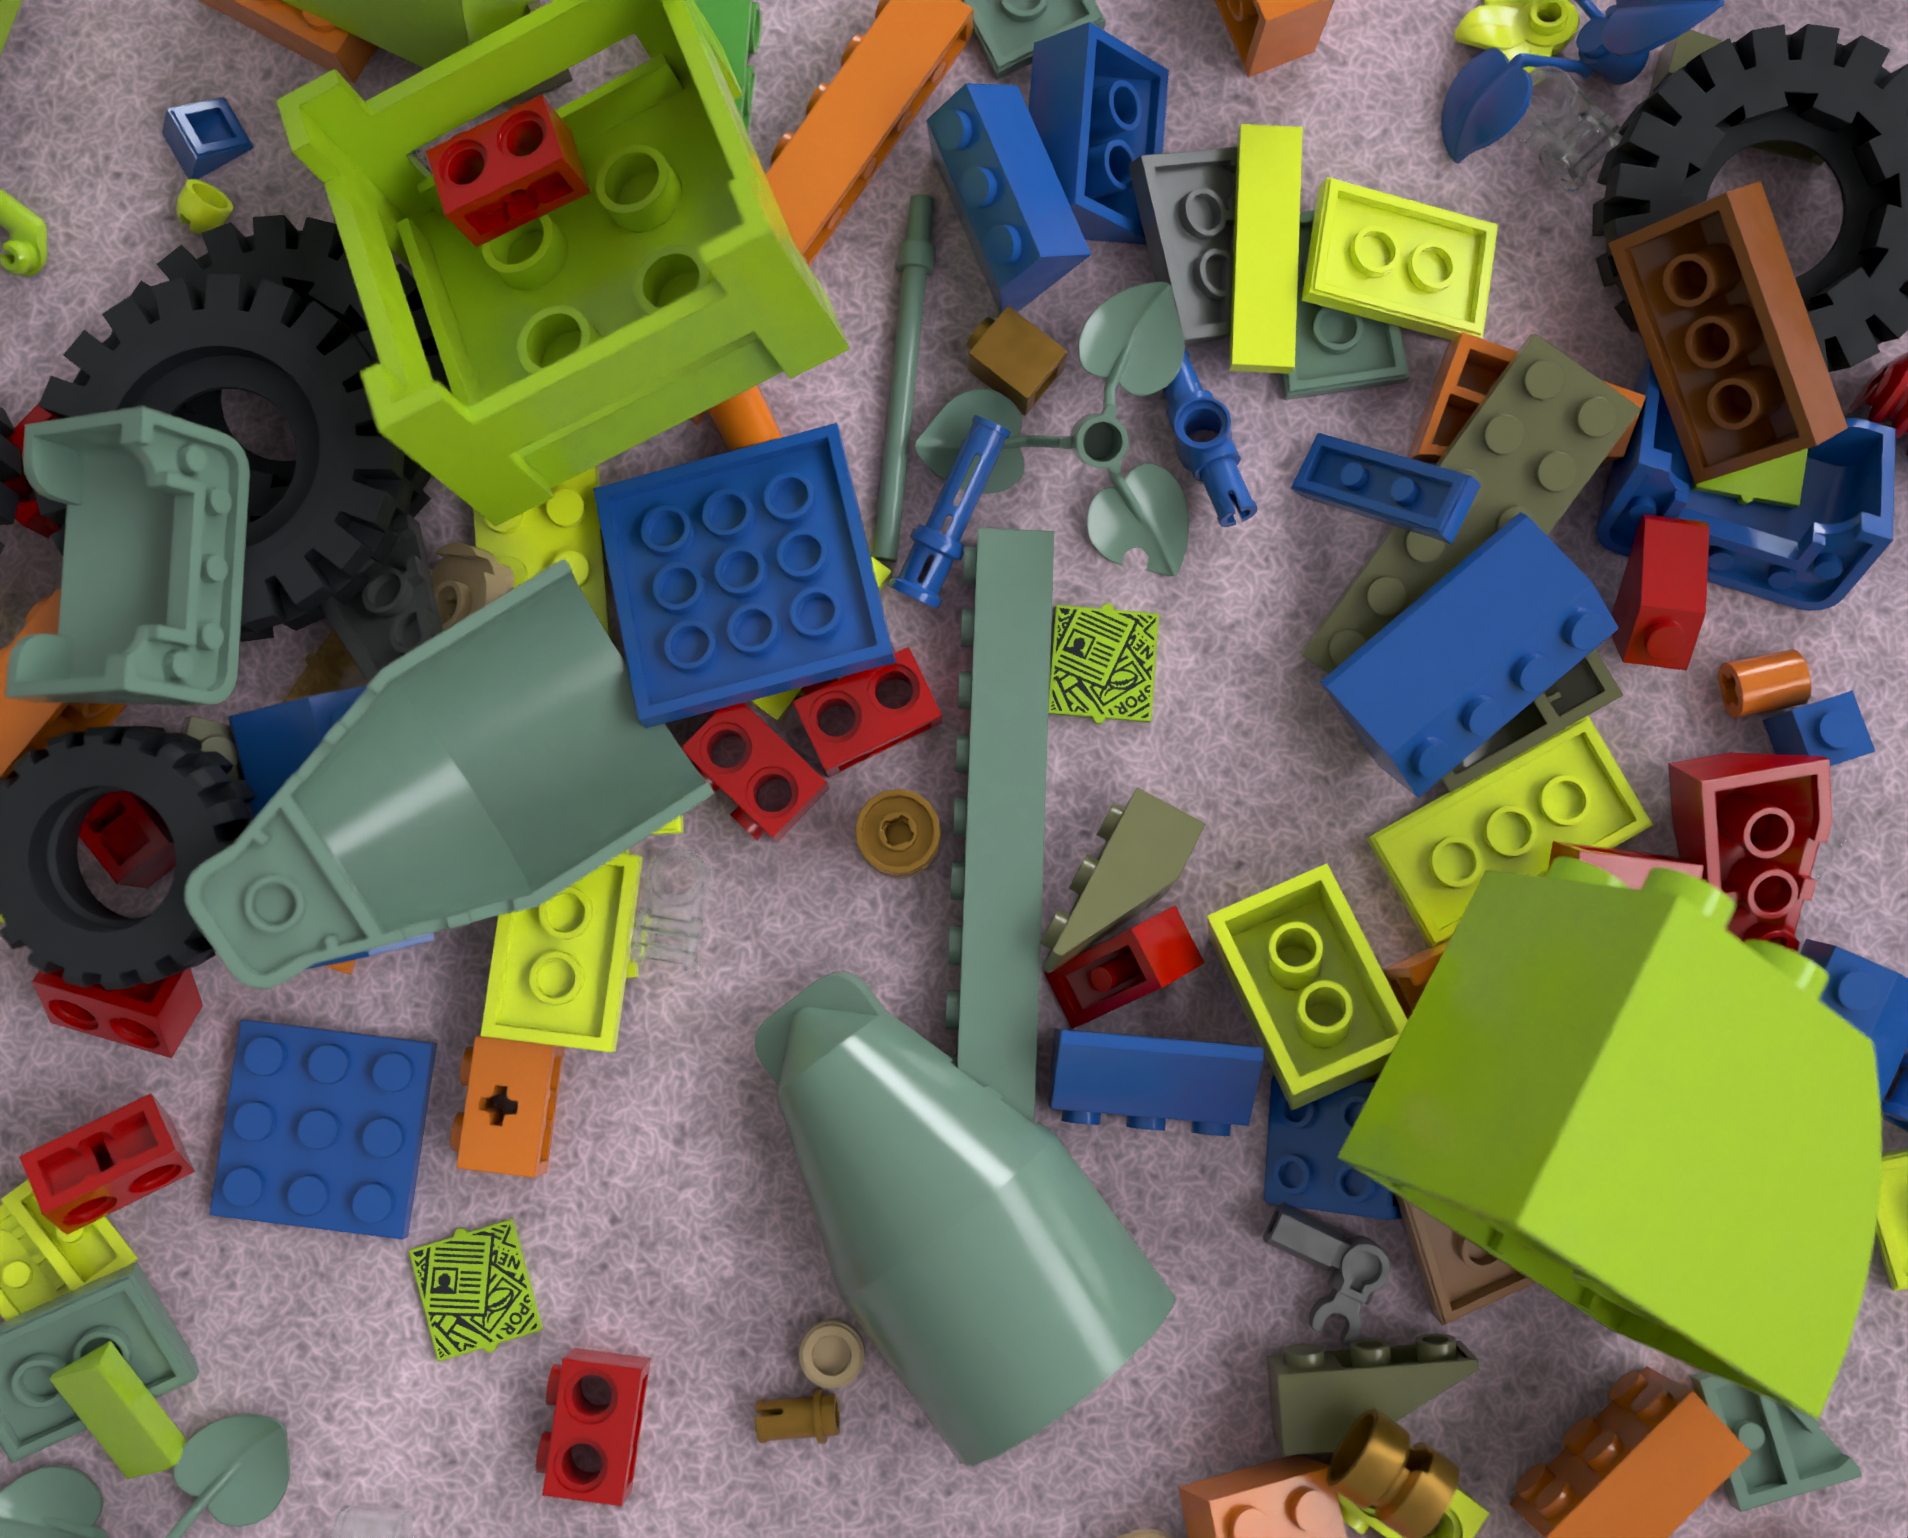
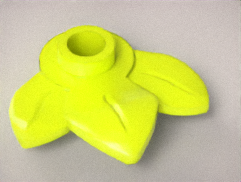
M1483 0L1484 5L1469 11L1460 21L1454 33V40L1486 50L1496 48L1502 51L1509 61L1519 53L1551 57L1561 52L1575 38L1579 26V13L1576 7L1568 0ZM1536 67L1523 68L1530 74L1531 79L1546 70Z

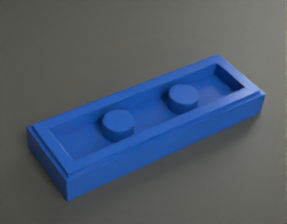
M1317 433L1290 489L1309 500L1452 544L1481 484L1471 475Z

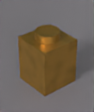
M1009 305L996 320L990 316L986 317L974 330L966 345L970 349L968 371L992 390L998 391L1009 398L1025 416L1064 370L1067 350Z

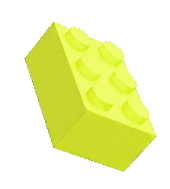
M1327 863L1207 915L1208 937L1260 1046L1264 1048V1054L1291 1110H1295L1383 1070L1408 1020Z

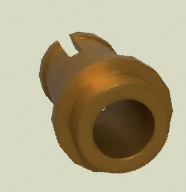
M823 1388L816 1389L814 1396L770 1400L761 1398L756 1402L755 1410L757 1413H761V1416H755L756 1434L760 1444L767 1443L768 1441L816 1437L819 1444H825L828 1436H838L840 1434L837 1394L826 1395Z

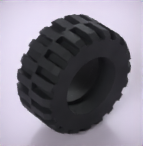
M152 726L88 727L86 731L66 732L48 739L46 749L29 750L14 763V770L20 775L19 777L0 778V915L6 923V926L0 930V936L12 950L24 946L31 949L32 952L27 958L28 964L44 974L64 969L62 977L65 983L84 988L99 983L106 990L127 989L142 983L149 984L196 967L216 956V950L190 914L185 902V886L191 873L202 863L232 846L256 818L250 816L246 803L256 798L247 781H232L227 775L232 770L233 764L218 751H201V740L185 733H166L164 728ZM128 791L147 801L156 809L167 824L174 842L176 865L171 887L160 906L153 913L140 918H128L104 906L89 890L79 868L77 846L82 824L92 807L106 794L111 792Z

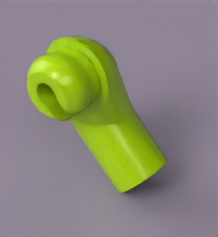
M0 189V226L9 232V240L2 244V248L8 254H0V262L6 271L14 275L33 276L42 271L48 262L46 223L5 190Z

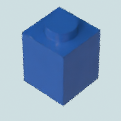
M1853 690L1763 720L1775 754L1824 756L1829 759L1830 766L1876 752Z

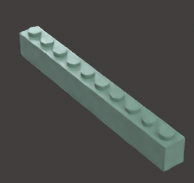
M978 528L977 547H964L963 585L976 586L975 609H962L961 647H973L972 672L960 671L958 709L971 710L970 735L957 734L956 772L968 773L967 798L955 797L953 836H966L965 862L952 861L951 900H963V925H950L948 964L961 965L960 991L947 990L946 1029L958 1030V1056H948L953 1059L951 1063L983 1087L986 1085L992 1087L1004 1096L1002 1101L1035 1124L1055 531Z

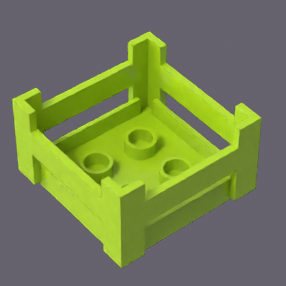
M553 0L367 101H364L336 69L276 100L292 153L324 183L380 363L361 372L379 432L494 526H498L552 499L553 495L550 488L782 372H785L789 379H792L850 350L828 295L794 245L734 102L735 99L743 96L722 45L694 0ZM635 34L651 60L555 110L571 130L591 193L475 247L445 216L433 175L413 155L412 151L624 38ZM390 249L412 269L452 394L438 381L433 382Z

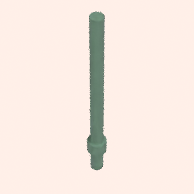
M916 194L910 197L906 240L900 242L897 270L902 273L872 556L879 561L897 562L926 280L927 276L932 275L934 272L936 247L930 241L935 199L923 194Z

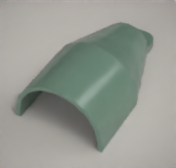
M564 558L381 669L359 699L342 719L337 721L323 738L324 740L299 770L288 779L232 846L202 863L191 873L185 886V902L190 914L231 974L240 983L254 989H270L285 983L316 963L405 941L412 937L464 926L486 918L537 907L711 797L715 792L696 770L665 723L645 728L639 722L628 666L592 610L572 573L571 567Z
M834 971L823 976L770 1015L760 1025L755 1037L756 1054L777 1085L776 1095L839 1296L960 1464L975 1466L998 1457L1043 1430L1085 1399L1120 1369L1159 1329L1173 1308L1177 1298L1056 1134L1039 1122L1035 1125L1002 1101L1003 1095L989 1085L983 1087L951 1063L953 1061L951 1057L886 1011L869 986L858 975L847 971Z

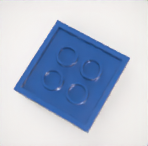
M248 1019L241 1020L209 1215L402 1240L407 1238L409 1235L437 1043Z

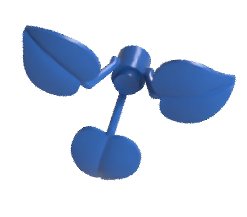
M1575 0L1591 19L1581 28L1577 36L1576 45L1580 58L1578 61L1527 53H1519L1509 61L1507 56L1496 48L1482 52L1461 69L1446 94L1442 110L1441 130L1449 157L1459 164L1469 154L1501 139L1519 122L1530 104L1532 94L1531 76L1523 68L1536 67L1573 72L1583 79L1589 78L1596 71L1614 85L1626 84L1642 72L1648 61L1649 51L1677 38L1724 6V0H1616V5L1608 7L1605 14L1591 0Z

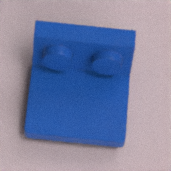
M1273 1075L1264 1184V1201L1267 1204L1281 1205L1282 1202H1285L1295 1208L1382 1220L1402 1218L1396 1195L1337 1158L1376 1083L1358 1081L1295 1110H1291L1275 1075Z

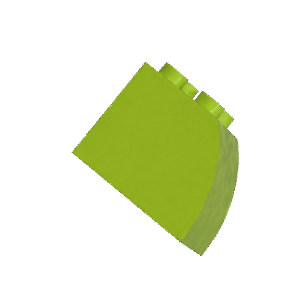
M1556 857L1545 878L1486 870L1337 1158L1617 1335L1819 1420L1849 1346L1865 1291L1876 1233L1882 1171L1881 1104L1876 1057L1872 1040L1819 1001L1829 981V976L1816 963L1792 950L1770 942L1751 939L1742 943L1725 930L1735 910V904L1722 891L1699 878L1674 869L1655 867L1650 870L1641 890L1631 889L1605 870L1570 857Z

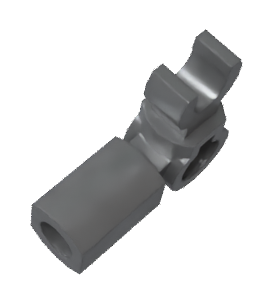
M1282 1202L1274 1210L1264 1233V1242L1326 1271L1330 1266L1335 1267L1328 1281V1284L1332 1287L1330 1295L1320 1298L1313 1305L1309 1314V1325L1313 1330L1320 1332L1328 1316L1335 1313L1344 1315L1346 1324L1341 1332L1340 1340L1344 1345L1350 1347L1349 1344L1358 1340L1361 1333L1362 1321L1358 1312L1362 1304L1369 1305L1374 1292L1382 1288L1389 1278L1391 1270L1389 1259L1384 1251L1370 1238L1355 1236L1347 1240L1342 1239V1229Z

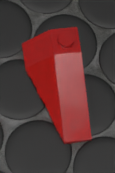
M1729 752L1668 763L1672 823L1679 858L1703 865L1701 880L1716 887L1734 902L1735 910L1725 930L1742 943L1751 939L1761 940L1797 953L1800 943L1795 938V932L1804 900H1812L1817 880L1811 877L1819 843H1827L1833 823L1829 759L1824 756Z

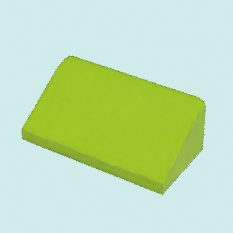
M111 1341L51 1375L49 1380L127 1479L165 1471L179 1463L184 1450L183 1446L187 1442L186 1438Z

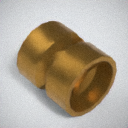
M904 789L882 791L869 799L859 812L855 826L857 846L869 866L881 875L896 879L914 877L927 869L937 856L941 842L938 816L930 802L916 792Z
M1372 1408L1364 1412L1353 1423L1341 1440L1329 1465L1326 1481L1332 1489L1360 1508H1367L1374 1504L1377 1519L1403 1538H1424L1437 1525L1446 1512L1459 1481V1468L1456 1463L1425 1442H1418L1411 1446L1410 1434L1405 1428L1376 1408Z

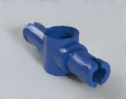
M1185 347L1183 362L1178 374L1167 387L1162 389L1169 404L1166 415L1175 433L1176 451L1179 461L1185 469L1192 472L1196 481H1203L1217 513V520L1220 526L1230 527L1236 525V520L1233 516L1236 514V510L1241 521L1244 522L1257 513L1258 507L1255 501L1252 500L1237 466L1241 458L1232 440L1230 413L1223 403L1213 397L1210 391L1203 390L1189 359L1188 350ZM1204 429L1218 434L1216 438L1203 443L1195 442L1189 438L1194 432Z

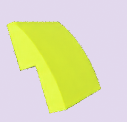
M26 1180L0 1199L3 1202L0 1206V1314L5 1321L139 1260V1257L107 1216L66 1235L43 1216L29 1180Z

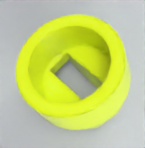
M189 179L178 195L175 208L178 220L183 224L190 222V231L195 234H201L224 225L233 211V204L223 192L213 185L202 180Z

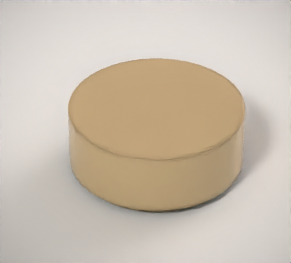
M826 1319L813 1325L805 1334L799 1349V1361L806 1377L814 1384L829 1389L840 1388L852 1382L860 1373L865 1359V1345L861 1334L853 1325L840 1319Z

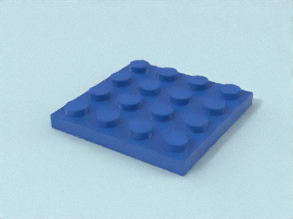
M837 423L593 488L638 720L645 728L896 663L845 446Z

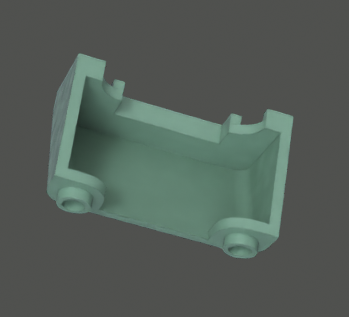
M146 407L25 424L23 465L29 484L39 495L49 500L67 504L58 635L50 633L30 634L17 641L11 650L8 660L5 697L31 702L144 705L219 704L227 699L235 688L238 675L250 478L249 462L244 449L236 439L225 433Z

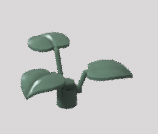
M1151 282L1129 287L1108 298L1090 314L1080 332L1078 358L1081 366L1088 373L1108 378L1104 386L1103 410L1101 414L1093 413L1080 418L1074 424L1070 436H1019L1022 428V417L1017 406L998 391L973 389L955 396L946 403L929 426L916 439L915 450L921 460L934 474L946 481L947 475L973 424L974 415L994 422L1011 432L1004 442L982 494L1004 491L1021 479L1025 463L1020 447L1071 449L1076 458L1081 462L1095 468H1107L1109 478L1114 485L1097 492L1087 510L1086 528L1088 536L1098 552L1108 560L1122 566L1123 555L1133 548H1141L1149 557L1146 571L1165 576L1177 575L1185 557L1189 536L1188 507L1181 485L1169 471L1154 463L1137 465L1123 479L1120 473V461L1127 453L1129 437L1124 425L1115 418L1118 412L1115 406L1118 384L1126 392L1133 395L1146 396L1154 394L1167 387L1175 379L1181 368L1185 350L1184 333L1175 307L1172 286L1167 282ZM978 455L973 458L960 487L962 490H966L980 460Z
M236 1414L213 1421L192 1435L183 1446V1453L179 1463L174 1467L173 1474L176 1484L184 1492L197 1497V1499L165 1538H181L206 1507H208L211 1515L218 1522L234 1527L256 1524L268 1517L276 1509L287 1490L290 1477L287 1428L280 1420L261 1414ZM53 1464L31 1470L0 1490V1538H108L106 1530L93 1526L103 1509L102 1494L94 1481L77 1468Z

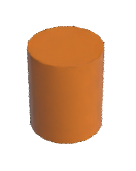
M758 385L708 409L728 452L783 437Z
M1795 649L1725 662L1721 664L1718 670V681L1725 710L1733 718L1803 705L1809 701L1812 686L1808 665L1801 653Z

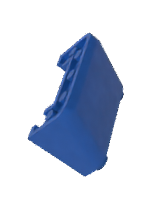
M1650 358L1648 359L1637 378L1634 392L1646 395L1624 457L1613 462L1598 514L1596 529L1598 541L1606 549L1629 557L1642 514L1707 522L1709 526L1708 582L1801 610H1824L1838 604L1893 541L1896 429L1865 419L1845 418L1848 426L1847 429L1817 446L1808 448L1800 506L1793 509L1754 501L1743 506L1737 502V498L1692 490L1694 480Z

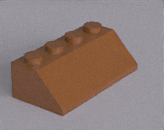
M1761 180L1727 191L1608 243L1695 484L1817 446L1848 428Z

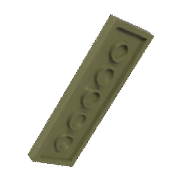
M1529 335L1435 465L1471 475L1481 484L1453 543L1443 542L1391 525L1299 653L1330 674L1520 512L1529 516L1548 536L1640 412L1641 408L1539 335Z

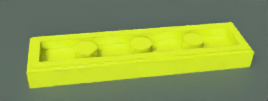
M1240 124L1237 138L1229 371L1292 374L1295 368L1303 127Z

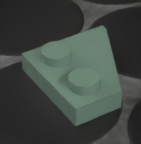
M1704 1371L1690 1375L1696 1395L1752 1453L1723 1482L1730 1505L1738 1511L1743 1512L1862 1477L1860 1467L1851 1457L1843 1454L1820 1429L1821 1425L1815 1418Z

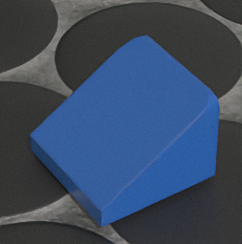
M225 97L166 109L162 135L188 179H200L252 150L254 147Z

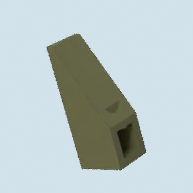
M1138 787L1125 806L1114 801L1096 834L1106 840L1098 859L1086 855L1068 888L1079 894L1069 914L1060 909L1057 910L1040 944L1051 949L1041 969L1048 973L1052 972L1163 898L1179 879L1206 823Z
M1425 1334L1416 1337L1415 1344L1390 1346L1388 1341L1381 1339H1360L1349 1344L1350 1349L1335 1351H1324L1322 1346L1315 1344L1288 1346L1284 1349V1355L1266 1356L1273 1436L1284 1456L1335 1452L1349 1428L1368 1409L1376 1408L1396 1422L1479 1370L1478 1359L1461 1341H1456L1455 1337L1447 1334Z

